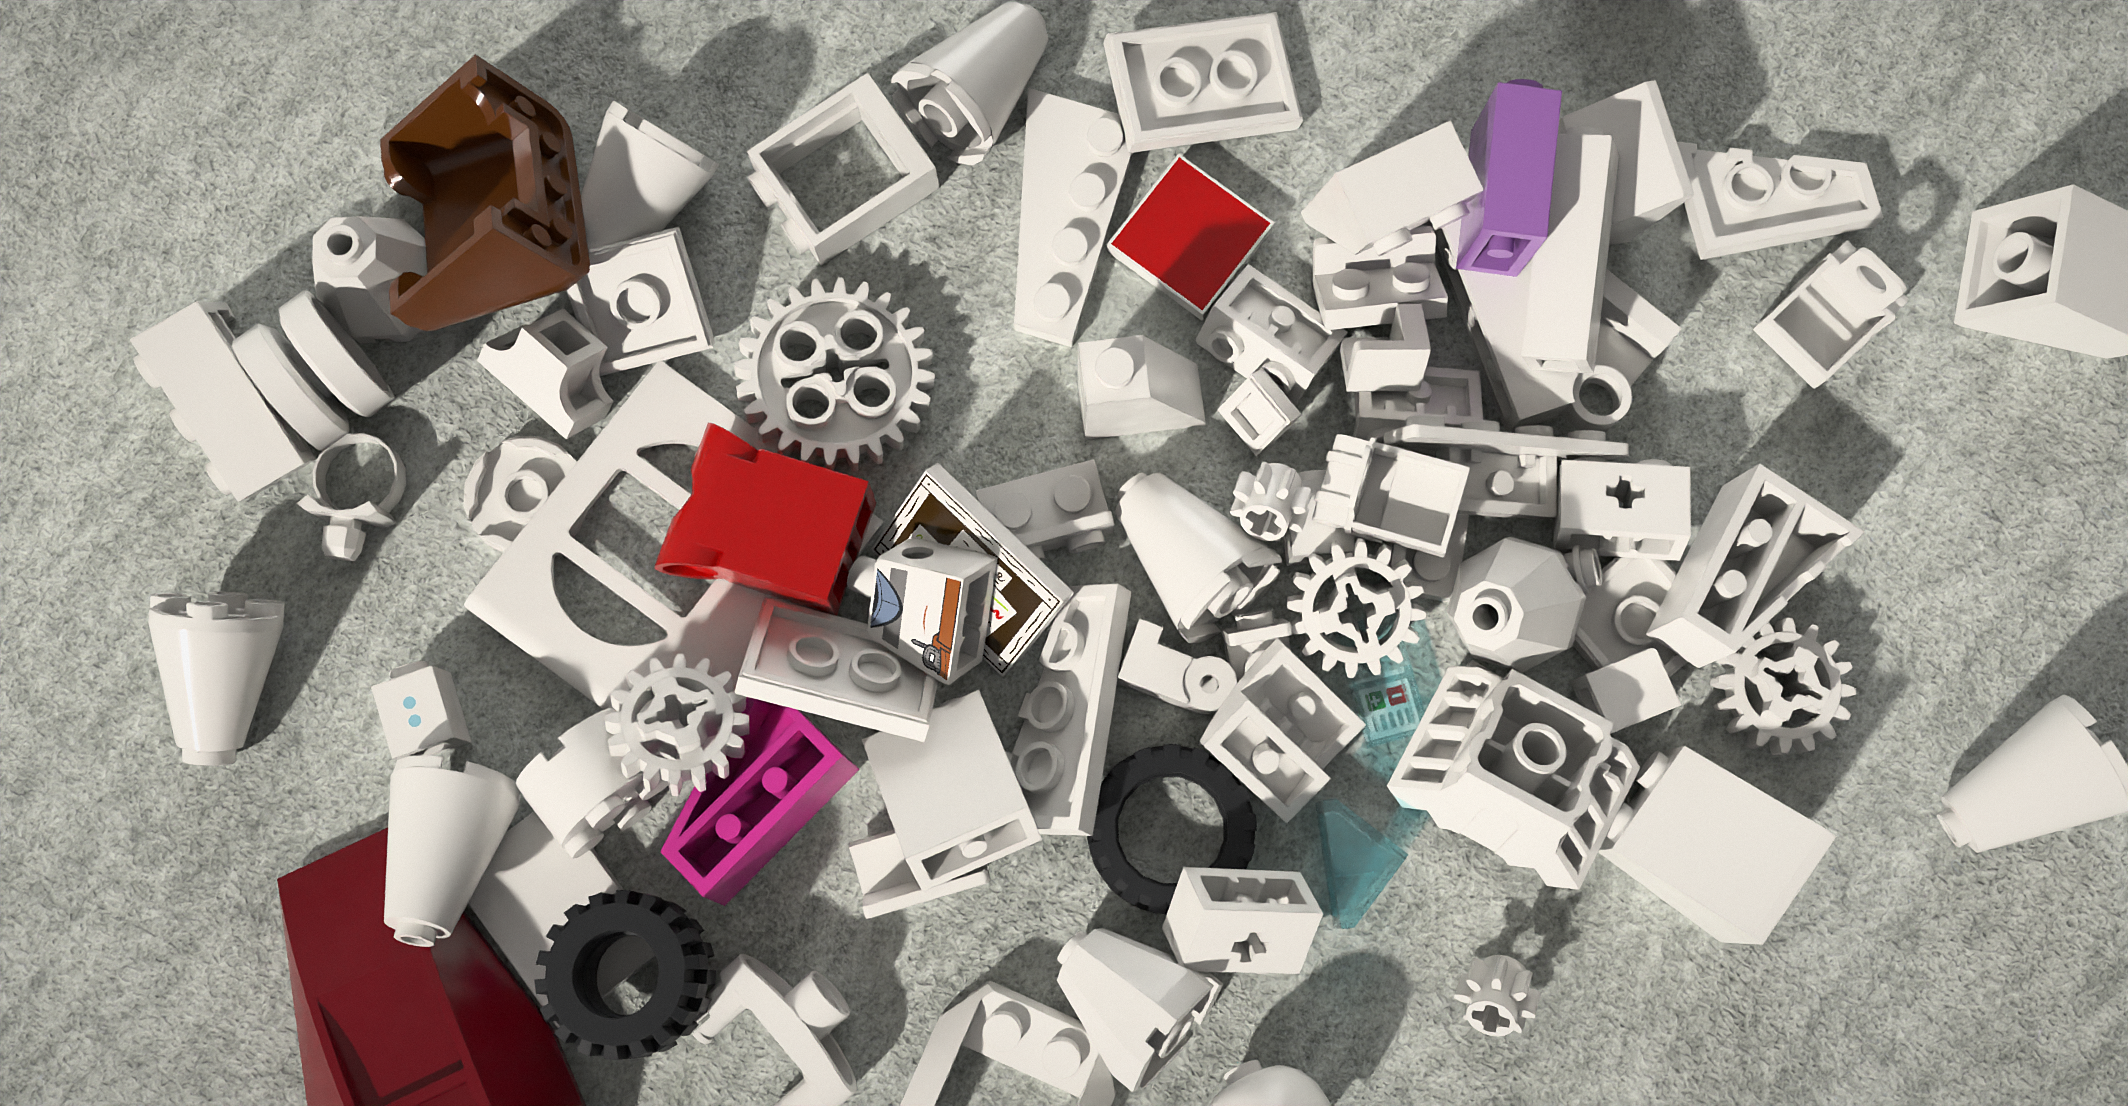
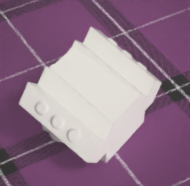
M1449 666L1387 787L1402 808L1427 810L1440 829H1450L1458 834L1461 833L1493 850L1509 866L1535 868L1546 886L1579 890L1641 767L1629 747L1611 737L1610 732L1614 725L1612 721L1512 669L1504 679H1501L1480 667Z

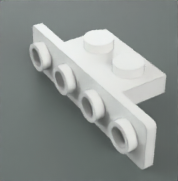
M1418 415L1407 417L1405 427L1384 432V444L1436 450L1437 459L1470 467L1457 514L1536 520L1557 518V461L1574 460L1581 456H1599L1609 461L1629 456L1628 443L1606 441V433L1596 430L1572 431L1567 433V438L1553 437V427L1520 426L1515 428V433L1500 432V423L1496 421H1466L1461 423V428L1445 427L1444 417Z

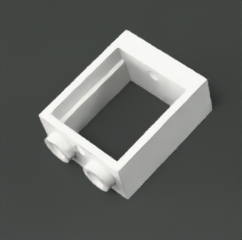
M869 73L855 80L747 151L755 170L754 173L747 177L752 187L766 207L777 202L788 220L780 225L800 255L810 250L821 266L939 189L936 167ZM863 121L903 178L825 230L819 232L779 174L858 122Z

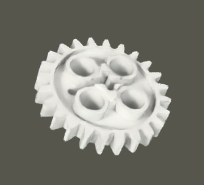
M838 277L833 293H825L818 279H812L811 296L805 298L794 286L788 287L790 305L784 307L779 302L770 298L767 301V307L771 320L767 321L755 316L750 319L751 330L758 339L746 337L740 338L739 341L740 352L750 358L735 361L736 376L748 380L736 386L738 401L752 402L744 409L747 424L765 420L758 430L759 441L762 444L780 437L778 454L788 456L796 448L801 451V461L812 464L816 456L824 457L825 468L833 471L836 467L837 458H846L851 470L857 472L860 454L866 452L875 463L881 464L883 461L882 444L887 443L892 448L901 451L904 446V438L899 429L917 433L920 429V419L913 411L928 412L930 408L931 398L922 391L934 387L935 374L923 369L932 364L933 352L932 349L917 348L924 341L925 330L923 327L905 330L910 321L911 310L906 307L891 314L889 312L891 294L886 292L873 302L868 299L869 287L867 282H863L854 295L846 293V285L842 277ZM853 333H864L869 335L874 340V343L866 349L855 350L848 347L843 340ZM794 344H804L810 346L815 351L809 359L804 361H793L783 354L789 346ZM885 362L889 367L883 370L874 366L877 363ZM838 368L839 374L844 377V380L832 382V378L827 373V370ZM785 380L795 383L790 388H784L781 385ZM875 388L882 391L888 399L877 407H867L856 399V395L862 390ZM806 400H817L827 407V411L815 419L804 418L795 409L801 402Z

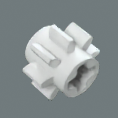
M1262 462L1255 476L1245 471L1240 473L1233 491L1236 497L1230 513L1232 516L1240 517L1243 529L1254 538L1264 541H1280L1281 537L1285 535L1287 528L1299 533L1302 532L1309 513L1307 507L1313 490L1309 487H1302L1301 478L1295 469L1280 463Z
M1492 955L1483 961L1477 957L1474 958L1469 973H1461L1454 997L1461 1002L1467 1003L1463 1018L1468 1020L1475 1029L1490 1036H1505L1513 1030L1517 1033L1523 1032L1526 1018H1535L1541 997V992L1529 988L1533 973L1530 970H1526L1519 961L1509 956Z

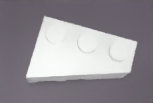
M196 301L131 338V343L139 353L133 357V360L145 381L154 389L162 387L175 408L170 410L169 414L178 431L191 443L197 440L210 459V462L205 464V468L215 486L224 495L232 493L236 500L240 502L264 491L312 463L316 458L305 439L269 403L239 362L232 349V341L236 338L227 326L228 322L235 319L228 304Z
M1758 464L1722 486L1646 635L1697 668L1733 654L1780 612L1794 594L1807 582L1815 579L1827 568L1826 565L1846 546L1853 544L1865 531L1768 468Z

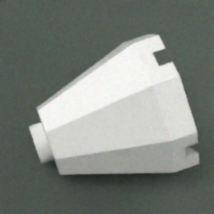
M362 216L331 217L313 235L312 262L316 298L325 305L341 327L360 344L377 343L375 339H390L392 342L411 341L421 329L410 327L390 314L389 289L390 284L403 272H414L422 276L427 274L425 238L404 219Z
M1508 537L1460 563L1447 614L1472 658L1523 673L1573 646L1586 595L1579 583L1574 582L1567 569L1569 565L1561 551Z
M1104 928L1094 929L1088 935L1083 931L1077 932L1066 943L1057 958V961L1062 964L1057 978L1060 987L1111 1074L1132 1092L1138 1090L1139 1086L1141 1088L1147 1087L1180 1053L1190 1039L1186 1036V1033L1194 1021L1199 1025L1203 1022L1211 1011L1223 985L1210 972H1197L1182 967L1178 964L1175 956Z

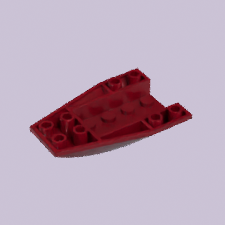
M388 827L277 879L307 1106H586L554 1028L548 1021H545L541 1011L465 911H463L451 936L436 938L434 946H414L394 938L395 929L384 923Z

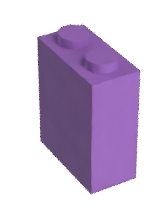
M1515 79L1507 83H1497L1471 129L1468 158L1484 190L1466 204L1470 214L1461 218L1456 269L1517 277L1547 239L1562 97L1561 90L1543 88V85L1539 82L1529 79Z

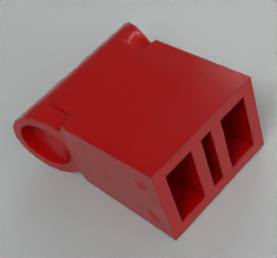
M708 422L691 467L692 494L672 518L654 569L665 574L684 578L725 579L728 582L837 616L848 586L849 571L857 560L877 503L869 481L764 449L757 450L730 431Z

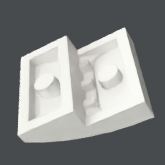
M1276 638L1227 696L1209 723L1200 742L1283 821L1288 823L1331 779L1323 769L1366 724Z

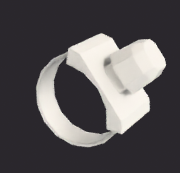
M364 433L346 434L318 455L313 468V487L319 500L306 495L297 502L304 510L330 522L328 526H323L322 549L326 557L336 560L355 561L362 551L366 533L361 531L362 524L388 528L397 523L391 516L390 511L399 503L405 490L406 468L400 455L377 437ZM372 442L382 445L388 450L394 462L395 479L389 494L378 506L368 501L354 509L338 510L332 505L326 492V474L331 461L341 450L355 443Z

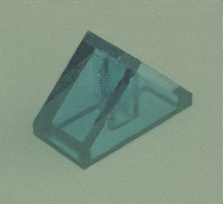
M1336 798L1321 800L1315 803L1333 929L1355 928L1409 854Z

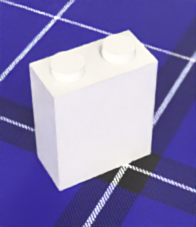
M979 690L960 698L950 699L939 707L932 709L930 724L924 742L883 731L862 739L905 860L922 892L1042 840Z

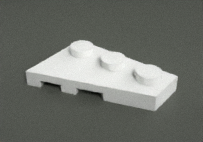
M1677 142L1694 192V196L1685 201L1684 205L1700 260L1874 228L1884 218L1867 163L1793 155L1789 160L1753 156V150L1729 148L1727 153L1697 150V144Z

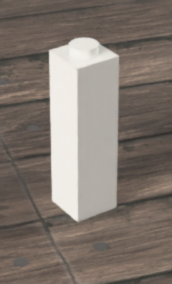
M1587 126L1571 127L1566 130V134H1558L1548 236L1533 256L1521 354L1531 370L1594 373L1619 163V152L1613 136L1604 135V131L1598 128Z

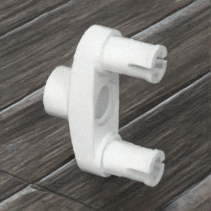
M739 954L721 970V980L705 995V997L712 999L707 1012H699L694 1019L698 1024L710 1013V1018L692 1033L699 1042L705 1045L710 1044L720 1031L747 1008L752 1010L769 1033L802 1070L804 1077L773 1106H841L856 1093L857 1084L853 1071L831 1034V1031L850 1015V1009L839 990L824 975L817 971H811L792 988L768 966L746 954Z

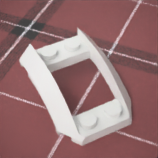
M988 981L970 993L965 1000L944 1014L941 1013L900 1106H936L962 1045L1079 1097L1076 1106H1111L1116 1091L1114 1090L1113 1078L1109 1068L1080 1020L995 982Z

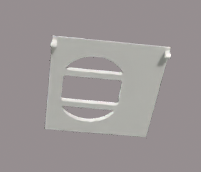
M658 361L471 592L464 607L603 710L613 708L610 696L613 690L630 692L626 675L630 670L639 673L643 677L651 674L650 659L655 657L662 663L664 669L673 667L677 654H684L686 666L691 669H695L703 658H707L710 660L711 677L715 678L725 671L732 675L733 688L730 693L734 692L763 599L770 598L797 606L801 605L728 582L725 579H716L686 617H680L572 538L571 532L621 471L628 472L678 510L682 508L691 494L640 458L639 452L652 446L673 443L699 447L708 422L723 427L757 450L764 449L778 454L780 437L762 444L759 441L758 430L765 420L752 427L663 361ZM791 454L787 456V457H790V458L797 459V458H795V457H794L793 455H791ZM872 514L858 557L884 524V521ZM562 554L665 629L668 633L667 637L645 645L621 646L600 641L582 631L568 617L559 601L554 583L555 556ZM653 698L642 707L639 713L648 710ZM679 719L672 720L676 729L684 728ZM721 726L717 727L718 734L721 729ZM718 734L706 739L702 747L703 751L714 742Z

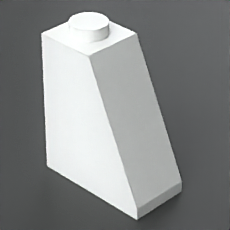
M1144 335L1078 343L1077 382L1085 440L1205 425L1198 365Z

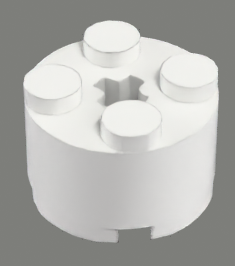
M613 708L605 709L586 718L558 737L563 746L552 755L549 761L540 752L524 768L516 781V786L562 848L566 849L573 859L582 856L597 845L604 837L602 832L615 823L621 830H625L642 819L652 808L647 799L655 796L669 785V781L660 780L657 787L652 792H649L644 788L643 771L630 778H626L623 774L621 761L624 756H611L607 741L613 735L606 731L604 719L605 714L617 712Z

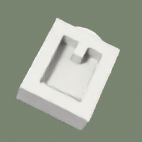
M1272 610L1235 616V627L1221 629L1227 663L1235 671L1237 682L1240 681L1248 669L1276 638L1291 651L1288 637L1292 635L1291 624L1283 618L1274 619Z

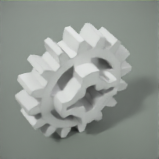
M1357 538L1354 550L1350 553H1344L1342 546L1337 540L1331 542L1332 558L1326 561L1316 553H1311L1308 556L1311 567L1314 570L1311 576L1295 572L1293 576V583L1303 590V594L1287 597V608L1295 612H1302V616L1290 622L1292 634H1308V637L1301 645L1302 653L1308 656L1321 650L1323 652L1322 669L1327 672L1335 665L1337 660L1344 662L1347 677L1349 678L1355 677L1358 663H1367L1374 675L1381 674L1379 659L1385 655H1388L1391 660L1398 664L1401 663L1404 659L1398 644L1402 640L1417 644L1420 639L1418 633L1409 625L1410 621L1426 619L1425 608L1411 603V599L1424 593L1420 581L1406 583L1403 581L1412 569L1410 563L1404 559L1391 566L1389 564L1391 549L1386 544H1383L1376 551L1375 555L1367 554L1368 551L1364 538ZM1355 567L1373 570L1384 576L1390 583L1386 584L1384 581L1374 585L1358 577ZM1333 575L1336 585L1328 600L1318 602V606L1313 607L1318 589L1328 577ZM1347 583L1351 584L1354 595L1358 594L1362 603L1373 602L1364 607L1365 617L1363 620L1366 628L1365 631L1360 630L1357 620H1353L1350 612L1339 613L1347 609ZM1395 609H1398L1392 628L1383 638L1378 640L1376 632L1384 617L1396 613ZM1337 631L1353 639L1356 647L1335 643L1326 637L1323 632L1327 635Z
M1784 618L1777 621L1774 630L1768 622L1737 652L1716 660L1727 671L1725 675L1710 679V685L1718 689H1724L1726 698L1713 705L1715 711L1731 710L1734 718L1729 722L1726 730L1731 734L1747 729L1750 732L1747 738V747L1751 749L1760 748L1769 740L1772 755L1789 754L1791 746H1793L1798 754L1815 750L1814 738L1824 742L1833 740L1837 736L1829 721L1842 722L1849 720L1851 713L1839 705L1841 698L1856 695V688L1841 684L1840 675L1851 670L1852 665L1851 662L1835 663L1831 656L1839 646L1836 640L1821 645L1816 642L1818 626L1811 624L1803 627L1796 633L1793 618ZM1765 647H1784L1782 653L1776 654L1774 661L1766 657L1761 659L1755 657ZM1781 675L1784 677L1782 685L1775 681V677ZM1783 688L1790 692L1789 697H1781ZM1745 689H1746V691H1747V694H1748L1749 700H1750V702H1751V705H1750V703H1749V701H1748V698H1747ZM1792 712L1799 716L1805 714L1810 717L1796 728L1781 727L1784 721L1790 719Z
M677 654L673 667L664 669L662 663L656 657L650 659L651 674L643 677L639 673L630 670L626 674L630 692L613 690L610 695L612 707L617 712L605 714L606 731L613 735L607 740L611 756H624L621 766L626 778H630L640 771L644 772V788L649 792H652L657 787L660 780L669 781L672 796H679L683 781L692 780L699 792L705 791L707 773L712 771L717 776L725 779L729 776V762L726 756L742 758L745 753L744 740L739 736L749 734V715L741 713L746 709V697L735 694V691L730 693L733 688L732 675L728 671L717 675L715 678L711 677L710 660L707 658H703L695 669L687 668L684 654ZM653 698L648 710L639 713L642 707ZM679 719L684 728L676 729L672 720ZM721 726V729L718 734L717 727ZM718 734L714 742L703 751L702 747L706 739Z

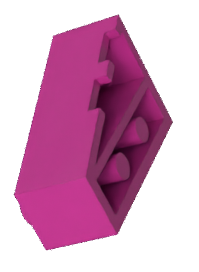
M746 697V709L741 712L749 715L750 727L749 734L739 736L744 740L745 753L743 757L732 758L726 756L729 762V776L724 779L712 771L707 773L705 791L699 792L694 786L660 851L702 897L724 906L860 770L801 710Z

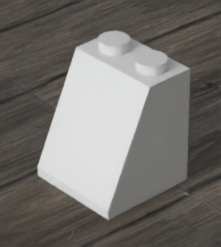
M2073 184L1972 211L1954 323L1965 328L2105 359L2128 355V210Z
M1686 746L1666 750L1664 754L1657 750L1643 764L1635 778V781L1641 784V787L1628 805L1623 802L1598 852L1719 942L1763 945L1836 836L1824 827Z

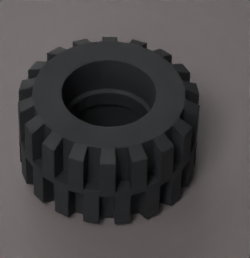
M616 890V894L601 892L589 896V904L585 906L574 904L565 911L564 914L568 919L565 925L553 924L545 936L554 941L551 950H539L536 965L546 966L545 979H534L536 994L547 995L549 1003L540 1008L545 1021H556L560 1027L556 1030L555 1034L564 1043H576L578 1045L577 1051L588 1056H603L604 1059L609 1060L649 1057L656 1052H665L678 1045L676 1040L680 1036H689L699 1025L694 1019L699 1012H707L712 1000L705 997L708 984L715 985L716 970H709L708 958L714 957L711 943L703 942L700 934L705 930L696 919L688 918L684 914L686 910L674 902L631 890ZM633 935L643 938L655 953L658 963V982L653 995L640 1010L630 1015H620L612 1011L603 1001L597 986V970L602 956L614 942L625 936Z

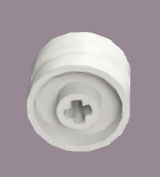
M305 289L279 307L281 326L292 344L276 329L259 323L232 341V349L239 362L265 398L293 429L318 450H326L349 433L347 414L337 398L352 412L365 417H371L395 399L384 377L356 340L341 327L325 305Z

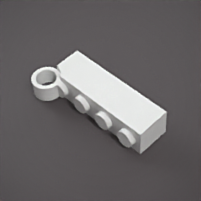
M1461 219L1438 230L1434 229L1431 221L1426 222V226H1431L1435 232L1436 252L1505 431L1512 433L1515 432L1516 427L1536 425L1560 417L1562 414H1564L1567 421L1573 427L1580 431H1606L1616 424L1628 412L1632 401L1630 385L1624 375L1618 370L1605 365H1595L1594 373L1531 370L1521 356L1533 257L1517 277L1456 269ZM1594 383L1604 387L1612 397L1613 409L1611 414L1598 416L1587 411L1582 405L1579 396L1581 385Z

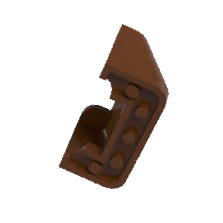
M475 54L380 139L381 161L387 183L400 195L409 196L422 203L427 274L422 276L414 272H403L390 284L389 289L390 314L400 319L404 324L424 331L439 330L568 290L590 271L573 136L568 123L548 101Z

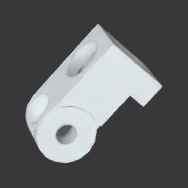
M1139 619L1121 663L1117 684L1197 714L1208 715L1216 713L1238 683L1235 671L1230 664L1219 657L1213 656L1195 659L1159 645L1157 643L1163 627Z

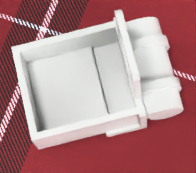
M1846 240L1832 254L1829 253L1790 289L1792 292L1753 330L1815 389L1827 381L1874 335L1897 318L1894 314L1909 301V298L1904 295L1907 288L1905 283L1871 250L1864 247L1857 249Z
M1337 434L1332 451L1328 452L1325 460L1328 465L1321 489L1316 491L1314 501L1316 506L1312 520L1328 526L1344 528V533L1347 535L1364 538L1379 544L1383 540L1444 558L1470 467L1382 444L1372 437L1370 441Z

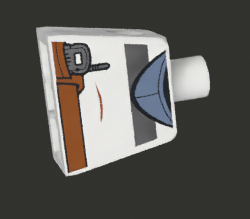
M914 538L907 539L883 553L877 560L863 555L853 563L848 574L847 585L850 590L871 598L867 630L872 639L947 685H950L982 662L997 557Z

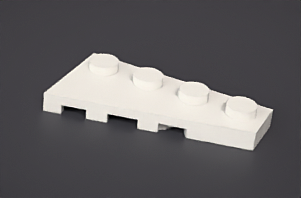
M1028 88L1014 329L1015 331L1072 347L1133 153H1128L1120 114Z
M1118 583L1068 586L1074 594L1055 616L1039 658L1040 663L1045 668L1038 686L1031 694L1026 693L1018 716L1025 720L1013 752H1005L1040 834L1093 836L1131 598V591Z

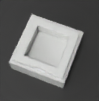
M1263 368L1251 374L1218 409L1220 414L1255 456L1267 450L1302 415Z

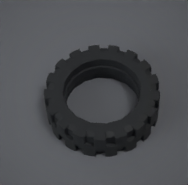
M1164 744L1163 746L1144 748L1116 764L1101 782L1093 836H1087L1094 866L1108 887L1116 895L1133 906L1156 914L1167 915L1178 883H1161L1143 876L1127 861L1119 843L1118 819L1125 801L1139 786L1156 778L1180 777L1200 785L1214 799L1223 818V841L1216 860L1208 868L1246 870L1249 862L1252 860L1256 845L1254 844L1255 831H1257L1256 815L1253 813L1250 803L1251 798L1244 784L1241 785L1237 777L1224 764L1210 756V753L1195 747L1193 749L1183 747L1179 744Z

